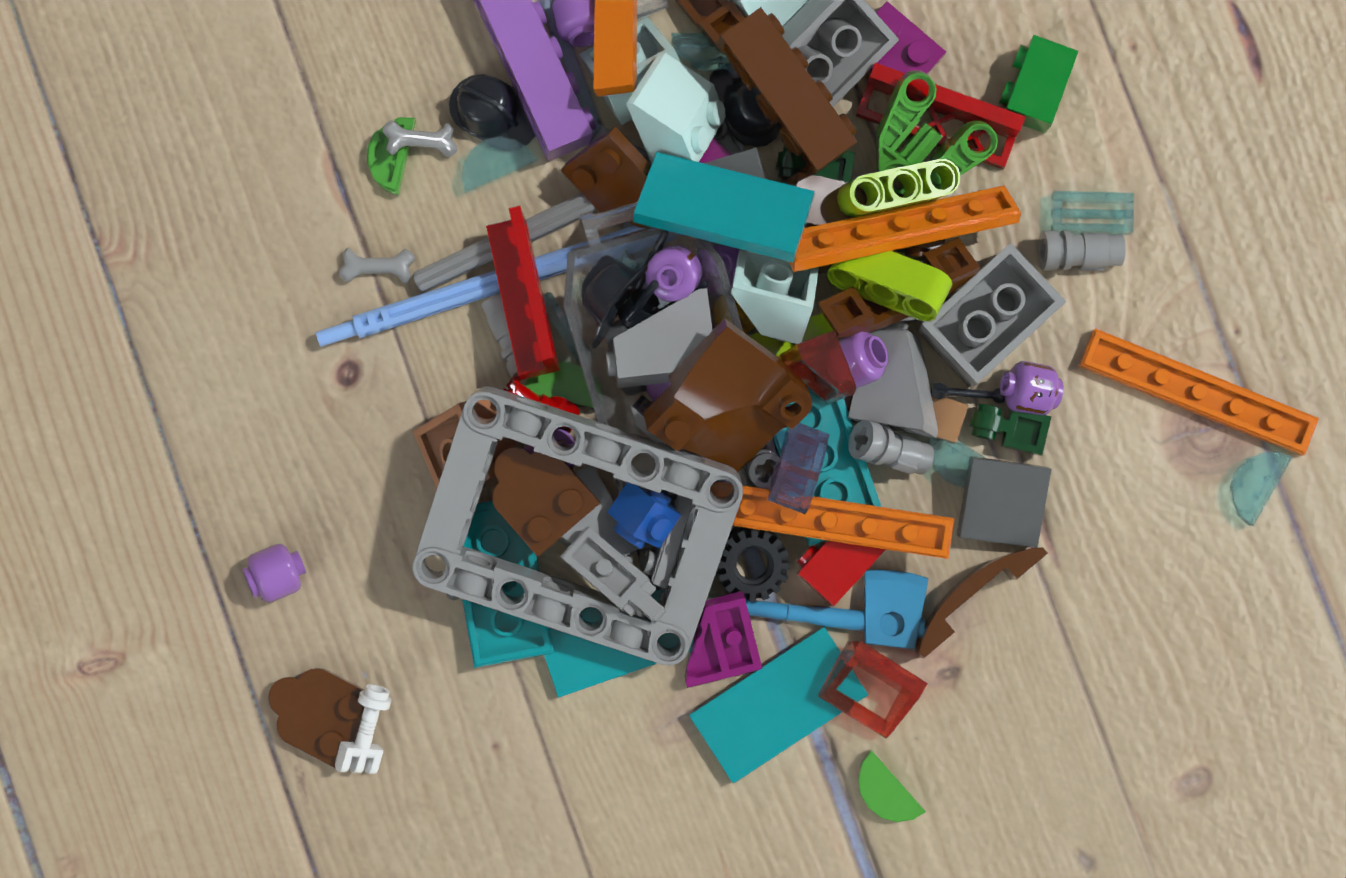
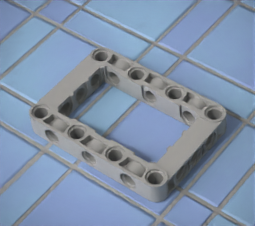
M481 387L470 395L464 405L413 561V573L418 582L428 588L662 665L678 664L686 657L741 503L743 495L741 478L737 471L728 465L681 449L676 451L669 445L656 443L651 439L495 387ZM480 400L491 401L496 406V416L491 419L480 417L476 413V402ZM562 426L569 427L575 432L576 441L570 445H561L554 438V430ZM506 437L533 446V451L580 467L584 463L613 473V478L658 493L662 489L692 499L693 506L683 532L668 585L663 590L659 604L664 607L666 612L656 624L639 610L632 617L627 612H622L597 590L464 547L498 440ZM639 453H648L654 458L655 465L648 471H639L632 464L633 457ZM720 479L728 480L734 486L732 492L725 497L715 496L710 491V487L715 481ZM430 555L441 557L445 562L446 569L439 572L429 569L425 558ZM509 581H516L522 585L525 593L518 597H511L504 591L503 584ZM595 607L602 613L603 617L597 622H587L582 618L580 612L584 608ZM673 633L678 636L680 642L675 647L666 648L658 642V638L662 634Z

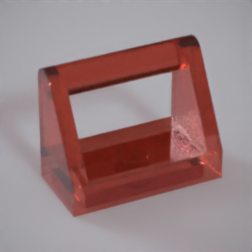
M835 330L796 344L780 354L782 361L803 380L812 392L826 403L837 402L855 393L856 384Z
M847 641L824 682L818 697L886 739L919 700L928 683L861 641ZM855 665L899 691L885 719L837 690Z

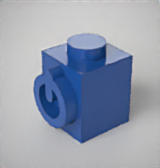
M628 482L607 512L617 521L614 526L615 532L639 549L643 548L646 543L660 548L682 516L670 504L673 499L672 496L661 489V492L658 493Z

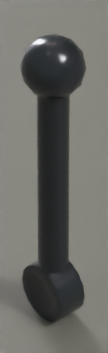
M935 383L931 390V394L938 399H944L946 396L992 399L995 403H1003L1005 401V396L1001 395L1000 388H996L994 391L947 388L942 383Z

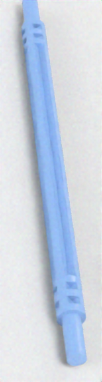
M631 226L535 257L539 278L543 280L598 262L605 255L614 257L654 244L663 229ZM669 231V236L666 240L682 234ZM496 270L354 315L351 321L317 331L316 336L319 345L323 347L357 335L361 339L499 294L500 289Z

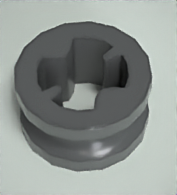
M761 449L746 464V472L756 486L770 489L776 487L782 481L785 467L783 461L775 452L769 449ZM766 459H771L770 464L775 468L774 472L766 473L764 478H759L761 474L755 470L757 464L764 465Z

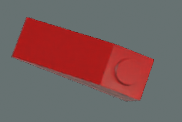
M835 541L827 542L819 549L811 545L798 559L797 563L802 568L796 574L830 606H835L886 549Z

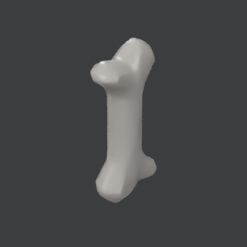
M391 120L382 129L388 138L386 150L390 155H394L404 146L437 149L445 157L449 158L458 149L452 140L454 129L449 123H446L439 131L425 132L403 129L395 121Z
M346 248L342 253L345 263L339 270V276L344 281L350 282L360 274L391 273L398 276L406 284L411 279L409 267L415 261V256L408 249H404L398 255L391 258H362L354 254L350 248Z

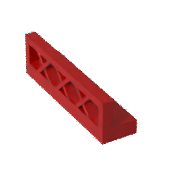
M875 62L856 116L880 124L883 114L867 109L872 92L875 90L891 97L899 79L905 73ZM914 79L909 82L906 87L907 97L912 101L923 100L929 90L927 82L922 79ZM935 84L937 89L936 97L928 107L927 112L932 120L928 125L935 128L943 136L937 146H941L946 139L949 140L941 124L952 119L959 120L964 125L975 120L983 121L989 124L997 135L1006 137V141L1000 157L992 154L982 162L1004 169L1026 116ZM936 113H939V114H942V115H945V116L942 117V118H940V119H938ZM915 126L909 133V136L913 137L919 127ZM980 130L970 133L967 143L972 141L975 148L969 145L968 147L973 151L984 150L978 138L988 134V132Z
M521 206L509 208L511 220L487 225L486 228L516 368L520 380L557 372L560 369L527 220Z

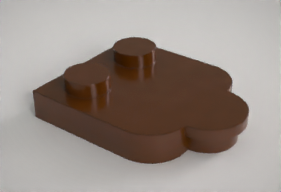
M616 126L568 160L561 168V172L605 218L614 222L627 220L630 224L639 228L651 227L633 222L634 210L651 165Z
M517 447L504 450L495 461L494 470L499 483L493 490V504L537 557L601 503L565 461L538 452L530 454L528 451Z
M323 668L307 670L299 679L294 677L279 679L272 685L268 695L271 709L279 715L277 719L279 736L286 743L335 768V761L341 741L355 742L365 707L358 702L360 692L365 689Z

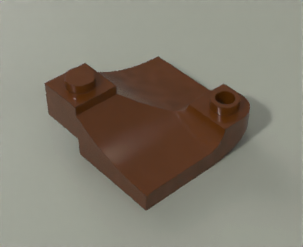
M724 318L669 375L671 385L643 414L647 431L676 451L680 449L688 450L704 458L728 465L738 473L779 431L786 427L793 430L810 412L812 399L803 380L790 367ZM792 402H796V403H794V404H792V405L786 407L787 404L792 403Z

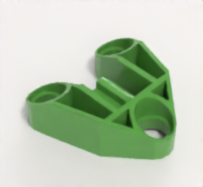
M914 70L902 75L890 97L876 131L877 172L894 167L922 163L943 138L934 128L924 122L900 152L896 150L919 123L920 117L936 97L937 89L935 82L923 71ZM914 79H922L928 84V94L923 100L912 101L906 95V87ZM975 120L968 122L949 140L946 139L929 161L937 159L952 161L958 167L961 176L995 152L998 144L997 134L989 124L983 121ZM978 129L987 131L990 137L988 146L981 151L971 150L967 143L970 133ZM932 171L930 175L931 182L935 188L941 189L942 180L936 172ZM904 186L897 189L893 188L895 193L904 195Z

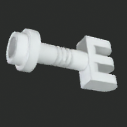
M368 684L365 690L360 692L358 702L365 707L355 742L341 741L335 761L336 771L347 772L350 767L352 773H362L363 770L367 774L377 773L384 750L377 744L371 743L380 710H388L390 708L392 700L388 697L390 691L387 688Z

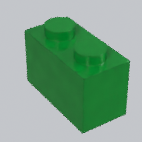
M1033 35L1027 46L1020 44L1012 64V67L1017 68L1018 72L1014 83L1006 82L999 104L1005 105L1004 109L1026 116L1023 126L1046 133L1054 121L1079 51Z

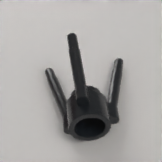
M661 231L643 267L648 265L650 259L663 248L669 236V231ZM644 274L639 283L627 296L626 302L618 313L619 318L628 328L634 327L677 302H669L659 309V299L653 294L659 283L656 280H652L646 289H642L646 281V274ZM706 280L701 281L694 291L707 288L708 282Z

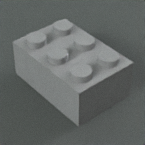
M1010 243L942 305L935 320L922 323L917 332L971 389L1064 305L1066 301L1015 246Z

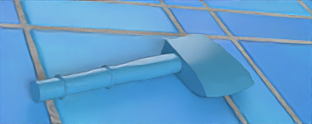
M897 570L866 571L864 577V611L825 606L791 605L790 602L783 604L758 600L756 602H749L748 599L745 600L749 616L864 631V644L913 650L916 639L920 638L924 632L925 618L921 617L929 578Z

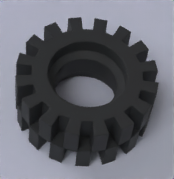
M741 527L742 529L738 531L734 529L730 532L716 571L718 577L729 593L743 591L745 599H748L749 602H756L758 598H762L763 601L769 599V594L772 592L777 594L781 590L779 587L781 583H786L788 579L787 570H790L788 552L780 539L771 531ZM750 548L763 551L767 557L766 570L756 578H746L737 570L739 555Z

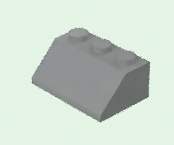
M809 0L783 27L785 33L782 35L791 49L796 46L805 56L809 64L806 70L815 82L818 80L822 81L833 98L830 102L832 107L874 66L875 62L877 63L899 41L898 37L865 0Z

